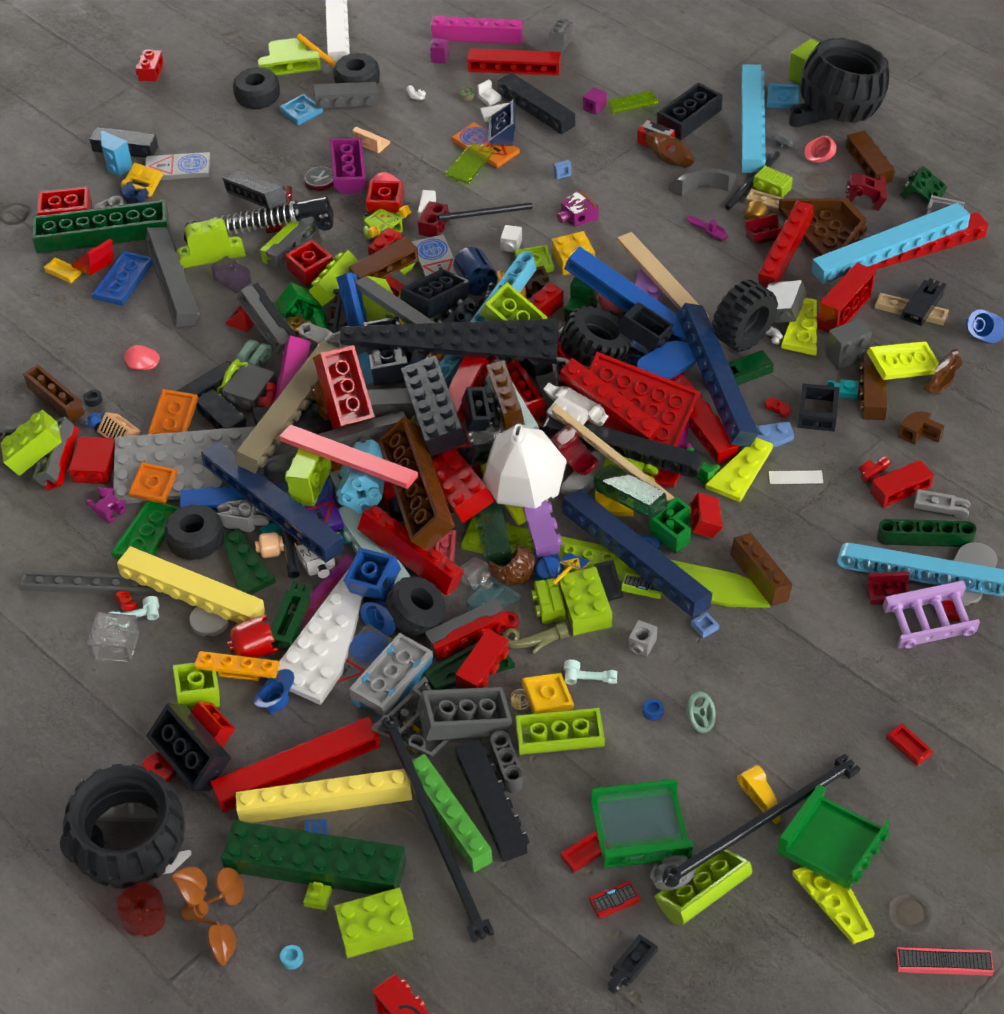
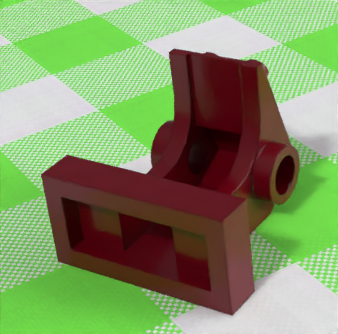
M851 174L850 181H847L845 193L848 195L845 198L852 202L855 197L867 195L872 199L873 209L879 211L887 200L886 177L879 176L878 179H874L864 174Z

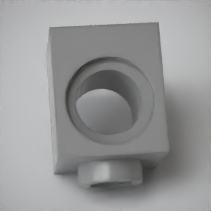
M638 620L629 637V650L635 654L647 657L657 640V626Z

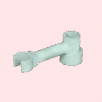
M155 596L144 598L142 609L123 613H107L109 625H117L123 620L147 616L148 620L158 619V598Z
M566 660L564 662L563 671L566 684L574 685L577 683V679H594L610 684L617 683V671L615 670L603 672L580 671V662L576 660Z

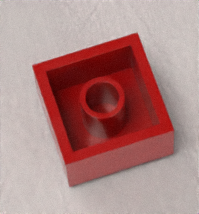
M370 180L366 199L367 211L371 214L379 209L392 213L399 212L404 201L403 181Z
M313 239L285 254L287 270L307 287L312 285L311 283L333 260V256Z

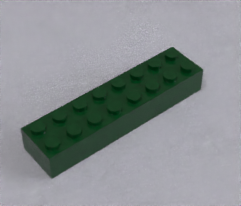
M158 200L32 217V240L36 253L99 246L109 239L112 240L113 244L145 240L147 228L167 227L170 234L166 201Z
M233 820L221 860L224 868H232L243 875L306 885L319 882L323 883V885L331 886L332 889L375 895L400 887L406 863L405 847Z

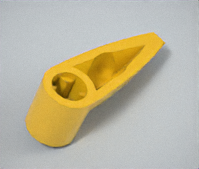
M754 765L739 774L737 780L750 799L762 812H765L776 805L777 800L766 781L765 772L760 766ZM780 815L771 821L778 824L781 821Z

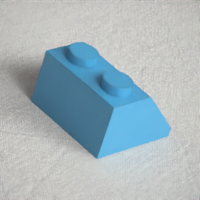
M101 131V143L107 170L121 177L132 167L127 141Z

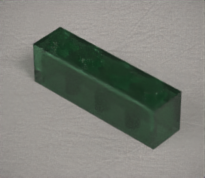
M610 464L593 476L597 492L651 520L668 507L666 494L663 490Z
M495 501L476 514L479 516L476 519L477 529L482 531V533H479L480 544L485 546V548H482L483 559H487L488 563L492 561L497 565H507L512 559V552L502 505Z

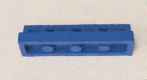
M350 272L336 277L348 326H364L363 322L368 321L361 292L355 286L354 281L358 280L356 273L352 274Z

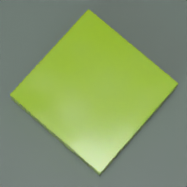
M547 245L514 250L515 259L520 253L529 251L533 254L536 267L544 266L547 273L554 272V265Z

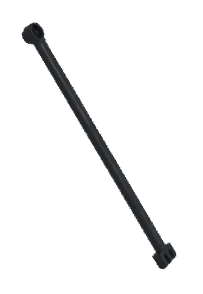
M389 716V721L394 722V724L388 725V718L385 717L382 720V729L390 736L472 925L467 927V931L473 943L478 941L475 932L479 933L481 939L486 938L483 930L485 928L490 936L494 935L489 919L482 921L399 733V721L395 716Z
M843 754L835 760L834 765L836 767L679 866L667 867L663 871L662 881L665 882V879L668 878L665 885L676 887L683 876L808 798L818 784L825 787L844 774L850 779L859 773L861 768L858 765L854 766L855 762L852 760L847 761L849 757Z

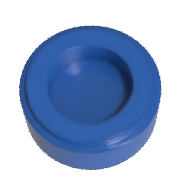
M649 699L643 704V715L648 720H658L663 716L664 706L659 700Z

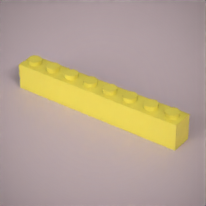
M131 546L117 562L120 575L125 579L134 580L142 586H149L157 592L166 593L174 599L183 600L191 606L200 607L206 612L217 614L225 620L229 619L240 624L265 613L262 599Z
M404 769L236 792L239 821L250 823L412 800L411 785Z

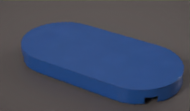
M671 341L640 358L637 367L671 380L693 367L696 360L688 343Z

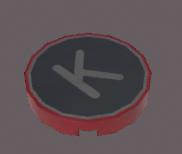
M316 166L307 170L304 174L306 187L311 190L318 189V191H324L333 187L332 168Z

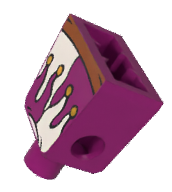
M578 190L561 202V213L557 214V219L560 223L568 221L577 227L599 219V206L581 190Z

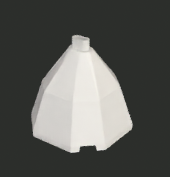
M516 424L496 436L482 482L486 485L497 503L536 509L541 506L544 500L559 495L566 459L542 430L526 428L521 424Z

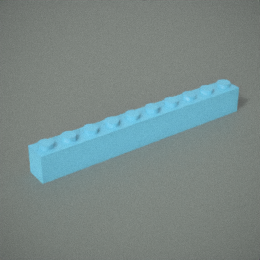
M742 64V173H758L762 166H765L766 161L764 71H761V65Z
M955 203L813 259L811 272L822 284L834 281L845 276L848 269L852 268L857 262L868 267L968 227L970 213L959 203Z

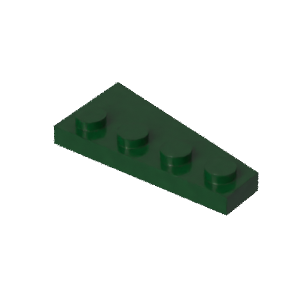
M239 528L223 536V543L238 590L252 595L276 583L274 575Z

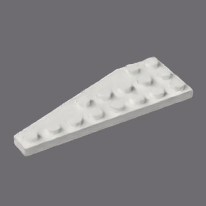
M347 572L279 661L278 671L290 669L294 673V683L289 691L319 705L323 703L343 674L345 660L349 654V646L358 622V614L363 604L364 596L350 593L343 580Z

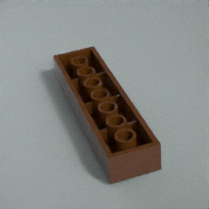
M403 416L378 442L384 460L418 472V478L408 489L393 483L392 485L410 541L428 551L449 533L455 525L421 428Z

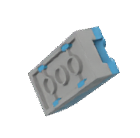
M399 633L349 688L352 704L359 708L362 706L376 713V718L381 719L385 714L388 715L411 692L412 688L423 679L424 672L429 670L433 660L432 650Z

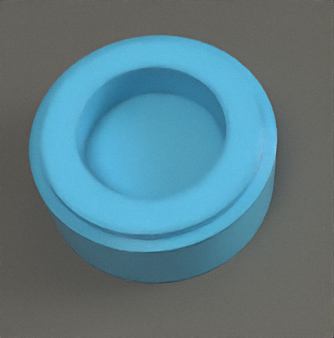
M288 945L282 949L280 960L283 967L292 970L298 968L303 963L304 957L300 947Z

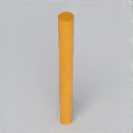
M297 35L296 38L310 50L319 52V57L334 68L337 62L303 35Z

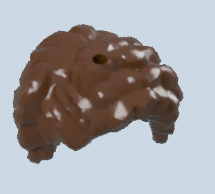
M521 544L515 546L516 550L503 564L497 565L492 561L488 563L491 576L504 585H523L525 581L531 578L534 572V555L527 547H522Z

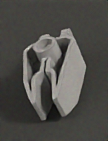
M247 500L228 501L218 506L219 513L217 514L221 519L222 526L234 530L239 528L241 531L251 532L255 530L256 526H266L269 524L270 519Z

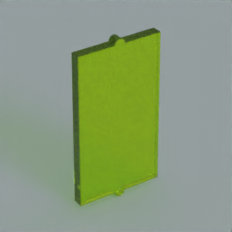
M471 142L448 170L446 176L469 184L492 156L494 150Z

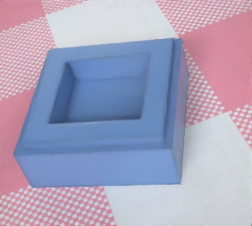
M570 160L554 163V177L556 180L571 176Z
M708 612L691 620V626L702 638L719 630V624Z

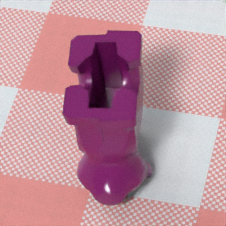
M97 487L101 500L97 503L93 500H86V505L90 506L98 517L105 519L109 523L116 520V517L112 516L114 511L119 515L126 512L124 500H119L114 495L115 490L113 488Z

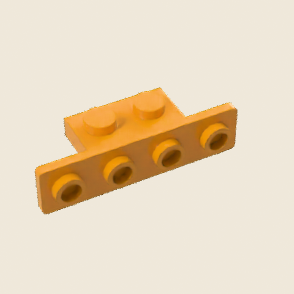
M203 651L198 653L195 662L196 669L218 671V676L252 681H259L260 677L276 678L280 662L276 660Z

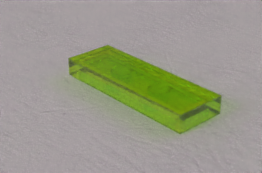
M651 90L608 100V106L612 113L615 114L657 104L658 99Z

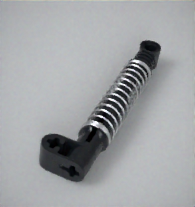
M326 196L302 202L291 201L290 204L284 203L283 206H277L270 210L259 208L258 211L256 209H253L252 212L247 210L246 214L242 211L240 215L238 213H234L233 216L228 214L227 217L223 215L221 219L223 217L226 218L224 221L230 236L232 235V230L238 234V229H241V232L244 233V228H247L250 232L253 226L256 231L259 227L261 229L264 226L269 228V225L275 227L276 224L281 226L282 223L288 224L289 221L296 223L308 217L314 218L320 230L328 231L333 227L334 213ZM196 221L187 222L185 227L189 224L195 223ZM184 230V240L187 242V238H186V234H185V230Z

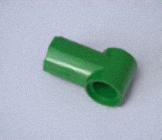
M307 306L304 309V320L329 330L325 321V311L313 306Z

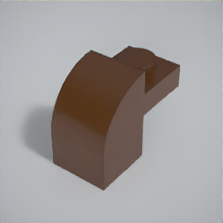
M923 411L913 412L907 415L900 424L898 438L915 445L919 438L924 436L939 443L942 439L945 425L931 420V413Z

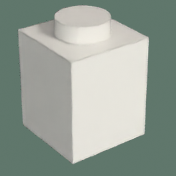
M505 225L501 235V251L514 253V250L520 248L522 242V227Z

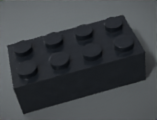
M698 82L657 112V124L675 130V138L682 140L722 110L723 95Z
M440 269L401 288L400 299L430 319L454 307V303L460 298L463 300L467 298L470 280L445 269Z
M396 316L363 322L364 326L400 324V321ZM367 346L374 385L405 380L401 368L408 366L405 348L398 347L397 350H393L387 346L380 348Z
M167 703L146 735L192 791H210L212 789L211 781L220 777L231 760V756L185 704Z

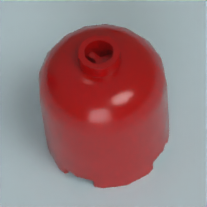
M266 614L237 624L231 629V641L227 642L231 653L235 652L236 656L261 658L278 652L277 647L272 648L271 642H274L269 623L264 624V620H267Z

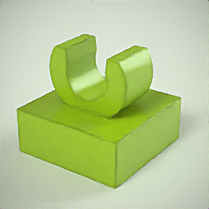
M319 882L309 883L303 902L304 907L326 910L332 892L331 886L323 885V883Z

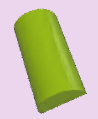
M600 708L515 716L519 755L605 746Z
M726 849L697 867L693 878L687 884L673 890H662L655 895V899L671 922L677 926H683L751 876V863Z

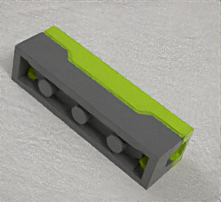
M303 218L296 223L290 221L284 226L281 231L260 249L262 262L279 269L286 262L285 254L308 242L319 231L314 218Z

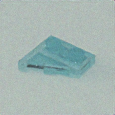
M490 577L466 601V607L473 610L495 599H498L502 607H506L519 602L521 594Z

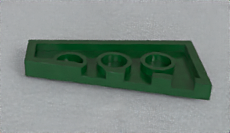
M477 643L424 672V677L427 678L433 690H443L456 686V673ZM509 655L505 660L501 659L496 673L515 668V663Z

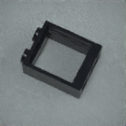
M638 302L623 316L617 330L652 352L657 348H661L665 341L671 338L673 334L671 330L674 324Z
M802 383L797 428L835 432L839 387ZM805 398L833 401L832 413L804 410Z

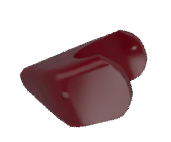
M569 424L551 438L552 443L566 459V463L579 475H587L597 467V458L582 443L577 431Z

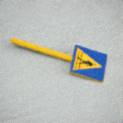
M568 553L560 561L561 564L568 567L553 581V584H557L572 568L583 570L590 561Z

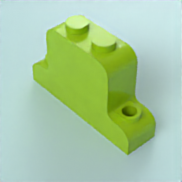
M297 38L271 41L269 43L270 55L261 57L258 60L259 68L269 69L275 75L321 70L319 52L307 51L306 46Z
M220 218L187 225L185 227V234L188 244L176 251V254L179 255L180 265L183 268L246 256L242 239L238 236L228 237L225 221Z

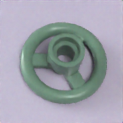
M703 691L693 693L688 700L685 711L686 718L694 730L699 733H707L713 728L716 719L714 703L710 696ZM697 698H703L701 704L694 705ZM707 707L709 708V721L707 720V717H706V715H707V711H706ZM696 721H701L703 727L699 726Z

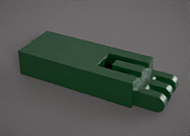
M763 350L728 362L738 385L773 373L774 363Z
M293 582L290 590L286 591L270 628L274 638V642H271L272 646L288 650L297 639L311 606L310 595L313 586L308 585L306 591H304L305 584L301 583L297 589L298 583ZM291 604H295L292 607V611L295 613L288 614Z

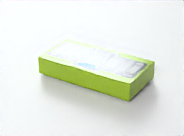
M626 573L621 591L661 599L662 593L655 589L648 581L639 575Z

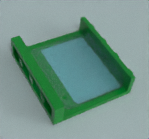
M663 779L655 782L643 781L638 784H620L613 787L601 786L591 789V806L604 869L662 862V860L671 856L692 858L693 843L692 839L687 837L677 795V779Z

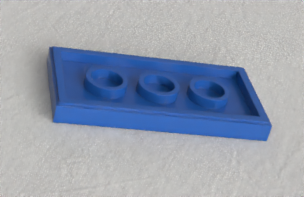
M123 251L93 291L92 298L123 306L153 265L151 257Z

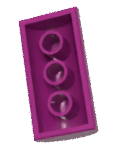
M329 139L334 187L343 194L358 193L366 184L362 139Z

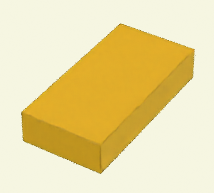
M56 257L44 266L46 273L70 284L82 274L81 271L73 268L71 264Z

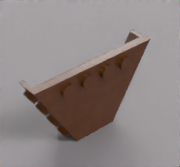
M779 198L778 211L786 220L797 201L813 205V220L803 239L819 256L858 242L861 235L864 236L867 231V218L848 198Z

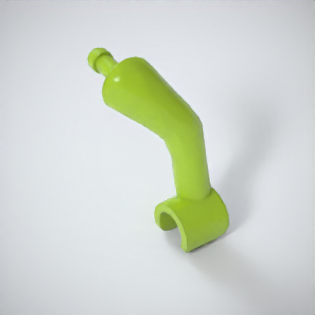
M239 359L232 362L224 374L222 386H219L217 389L218 394L223 395L222 390L228 384L234 372L240 366H248L247 362H240Z

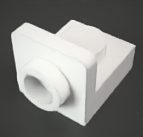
M490 80L477 85L478 99L487 106H492L501 101V95L492 89V82Z

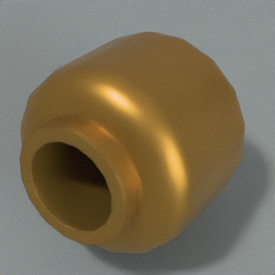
M754 200L747 204L743 217L746 221L766 216L768 209L762 201Z

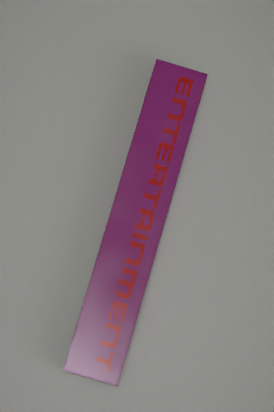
M346 554L330 572L329 576L311 593V606L298 636L350 568L354 560L353 557Z

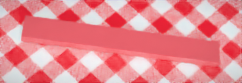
M290 425L279 436L280 441L406 489L418 478L417 471Z

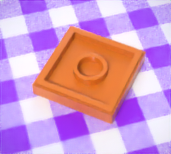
M141 462L128 494L130 497L166 504L178 471L177 469Z

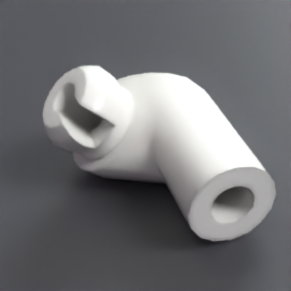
M412 85L407 86L406 90L411 99L421 101L425 98L426 93L424 90L421 91L419 89L416 92Z
M771 327L765 333L772 337L771 342L779 345L781 340H783V335L776 328Z

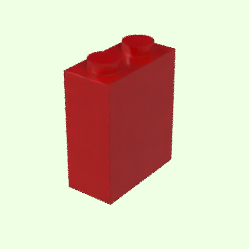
M79 437L69 467L72 482L109 484L114 469V438Z

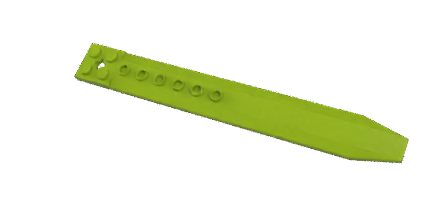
M478 516L472 517L461 544L464 550L505 559L511 557V554L516 550L515 546L517 544L527 547L532 553L535 551L529 529L511 526L510 523ZM484 534L490 535V536H487L486 538H483V535H484ZM561 536L562 545H559L560 553H558L560 560L568 553L590 561L584 569L593 568L594 564L614 560L620 584H623L626 573L639 575L606 547L596 543ZM671 560L712 592V604L726 607H770L768 601L752 581L744 576ZM572 568L569 572H574V571H579V570Z

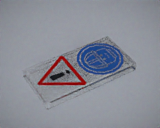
M367 624L352 639L348 656L345 660L343 674L331 691L346 700L350 696L349 688L393 639Z

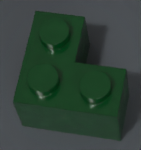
M575 276L570 284V299L564 308V322L567 321L573 310L582 306H593V308H596L598 304L597 292Z

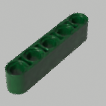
M883 519L879 523L877 540L884 545L962 547L965 544L974 542L977 528L974 523L969 521Z

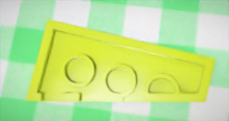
M805 298L797 321L789 323L782 341V349L816 356L817 300Z
M756 437L750 447L746 446L706 484V489L741 502L772 451L773 444Z
M805 867L793 870L792 876L852 944L874 937L875 932L851 888L847 890Z

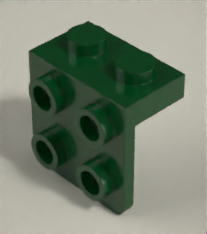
M922 166L917 171L913 170L907 178L909 180L903 184L900 196L906 199L915 191L929 203L932 195L942 197L947 186L930 170Z

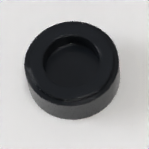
M89 390L83 396L85 404L89 407L98 406L103 400L101 392L98 390Z

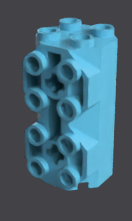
M366 440L364 443L356 442L352 447L384 459L379 443L373 440ZM345 465L342 466L340 472L342 480L337 486L336 491L337 501L341 505L355 510L360 515L374 505L377 506L382 499L385 480Z

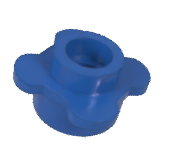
M96 412L87 417L88 421L84 425L87 426L89 424L91 429L100 425L102 421L101 416L104 414L100 413L97 415Z

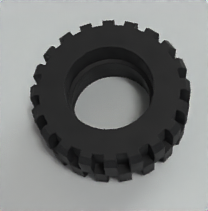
M744 280L741 283L735 284L734 288H731L726 296H723L721 303L717 306V311L713 315L712 327L717 339L736 351L751 349L753 345L759 343L760 339H763L765 333L771 328L770 326L777 314V298L772 291L754 280Z
M582 306L573 310L560 333V341L564 351L569 354L570 358H574L585 366H591L597 352L623 361L632 345V339L617 330L621 322L619 317L610 314L611 312L607 310H602V308H593V306Z

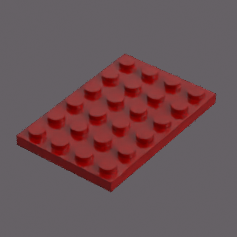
M597 352L589 370L661 424L659 433L653 441L677 447L698 400L700 391ZM610 417L602 425V427L631 434Z

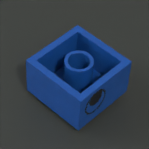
M359 548L343 581L350 593L385 602L386 596L392 588L401 567L395 556Z

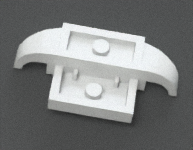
M548 383L543 389L555 401L547 413L559 422L561 421L552 414V408L555 404L582 425L588 420L595 425L602 426L608 418L600 404L586 398L570 387H558Z

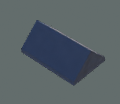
M514 100L489 117L488 142L490 144L513 146L515 132Z

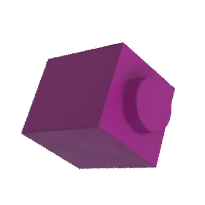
M433 38L430 46L431 63L446 64L449 57L447 39Z
M595 87L583 96V110L596 115L607 105V92Z

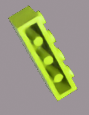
M349 250L344 253L339 252L333 258L334 260L326 266L327 268L311 283L313 286L309 292L322 306L335 297L333 290L339 289L336 277L350 273L349 266L358 262Z

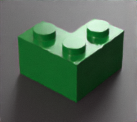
M292 282L289 283L274 303L277 310L286 320L291 316L295 317L300 315V313L303 314L307 306H313L318 309L323 307L312 296L309 289Z
M674 498L649 517V533L661 539L663 544L677 554L690 544L691 528L687 524L690 523L691 507L680 498Z

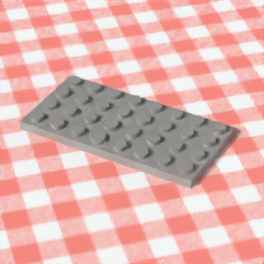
M256 426L115 437L114 495L119 500H124L125 504L147 502V500L130 497L128 494L141 462L177 469L178 474L167 501L180 500L181 490L227 487L226 483L203 466L201 451L220 441L236 454L237 450ZM260 467L257 471L265 475L264 467Z

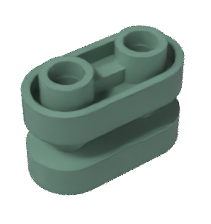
M249 340L245 343L240 353L236 355L235 360L239 359L240 362H247L263 368L271 357L272 347L265 343L260 345L258 341Z

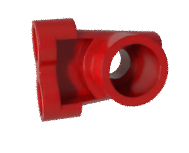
M267 383L266 396L259 397L258 408L271 407L273 405L277 391L275 383Z
M883 456L875 464L871 460L865 462L858 468L862 473L860 476L862 481L866 483L870 480L872 482V480L881 476L879 473L888 468L891 464L890 460Z

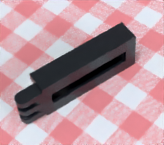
M929 278L928 281L924 280L902 310L901 319L922 326L942 298L947 284L942 283L940 285L938 280L933 283L934 279Z

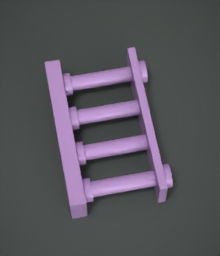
M964 581L885 597L883 609L885 613H895L903 634L897 643L898 648H912L917 644L960 635L970 636L977 631L980 624L979 619L969 621L961 601V597L966 589ZM942 601H953L961 623L949 624L941 603ZM922 605H934L942 627L930 629ZM912 608L915 610L922 631L910 632L902 611L903 609Z

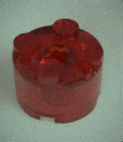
M140 882L125 890L117 899L118 914L125 930L129 934L148 937L157 933L164 926L167 910L161 893L154 886L149 885L147 882Z

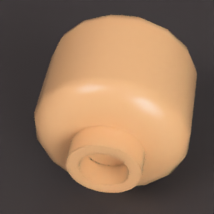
M277 532L262 533L259 535V541H255L256 552H260L263 558L278 557L281 555V551H284L282 536H279Z

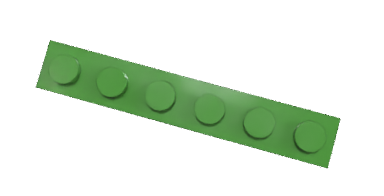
M424 754L412 760L440 825L473 873L493 863L491 847L427 756Z

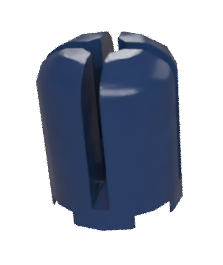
M466 247L458 252L456 259H454L453 267L458 276L470 280L469 293L471 295H483L482 292L486 291L488 284H497L498 277L496 271L481 249Z

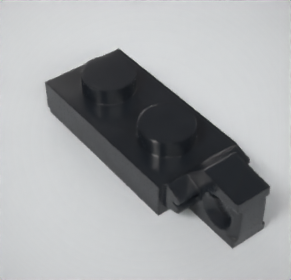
M639 934L612 966L610 973L612 978L608 982L607 989L616 994L623 985L628 987L657 953L658 946Z

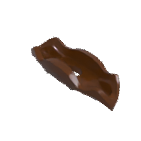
M656 132L646 134L647 145L664 162L685 168L690 167L695 162V158L688 147L673 136ZM673 144L675 151L668 153L666 151L667 145Z
M958 349L951 350L935 368V372L927 382V385L922 389L930 393L941 394L943 389L952 384L956 370L963 365L958 355Z

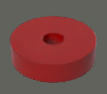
M160 752L149 755L143 761L142 766L148 772L150 770L156 772L167 783L176 775V771Z

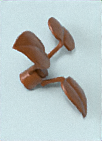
M196 867L181 869L170 878L174 881L186 902L181 908L182 917L186 921L196 920L197 923L212 924L207 931L208 944L218 964L224 966L236 949L237 942L234 931L227 924L220 926L218 921L203 917L208 913V904L222 897L228 906L238 904L244 895L243 879L238 871L232 868L221 869L216 875V887L220 894L203 901L206 895L204 890L207 886V879L204 873Z

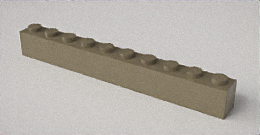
M324 341L320 342L237 450L236 465L253 473H256L260 467H264L267 457L272 456L276 445H280L282 442L279 436L290 425H293L294 421L297 422L299 420L302 410L305 411L310 400L313 399L311 386L320 382L313 357L339 348Z

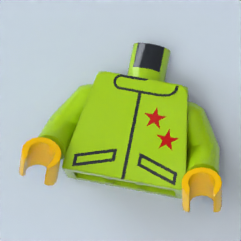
M408 205L402 206L397 213L387 212L383 209H379L373 214L369 211L365 212L363 215L365 239H372L374 241L387 228L401 233L403 231L402 219L411 213Z

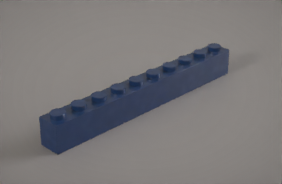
M684 303L677 317L730 443L750 447L759 433L703 305Z
M218 441L201 451L204 467L322 561L327 563L344 551L343 537L340 533L332 530L326 522L318 519L313 512H309L300 502L295 501L290 494L282 491L276 483L268 480L264 474L258 471L253 473L236 465V454L228 446Z
M580 489L563 497L562 513L585 530L591 537L601 543L603 547H606L693 618L710 609L711 591L587 493Z

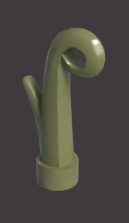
M565 622L555 624L552 628L520 639L519 632L513 628L506 629L502 636L509 639L508 647L520 649L535 646L532 654H536L545 645L557 639L568 638L569 633ZM514 635L515 638L514 640H511L508 638V636Z

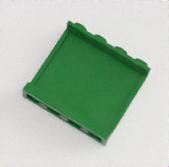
M818 784L780 836L776 853L850 890L854 883L858 884L861 880L862 870L869 868L873 859L872 855L877 856L882 846L881 842L887 841L891 830L888 829L891 820L887 819L884 825L880 826L824 798L826 787Z

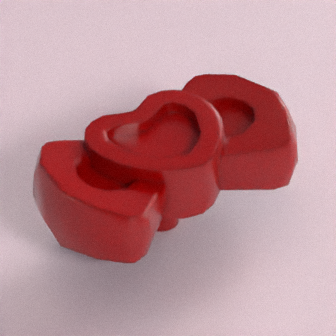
M772 397L765 402L766 410L772 409L774 413H779L781 417L790 415V405L782 403L781 400H776Z
M119 591L115 594V600L120 604L119 606L122 610L132 611L136 609L137 603L132 601L130 592Z

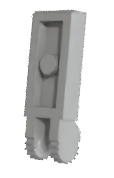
M918 489L913 508L954 515L957 518H966L969 516L968 508L971 503L968 499L959 498L954 495Z

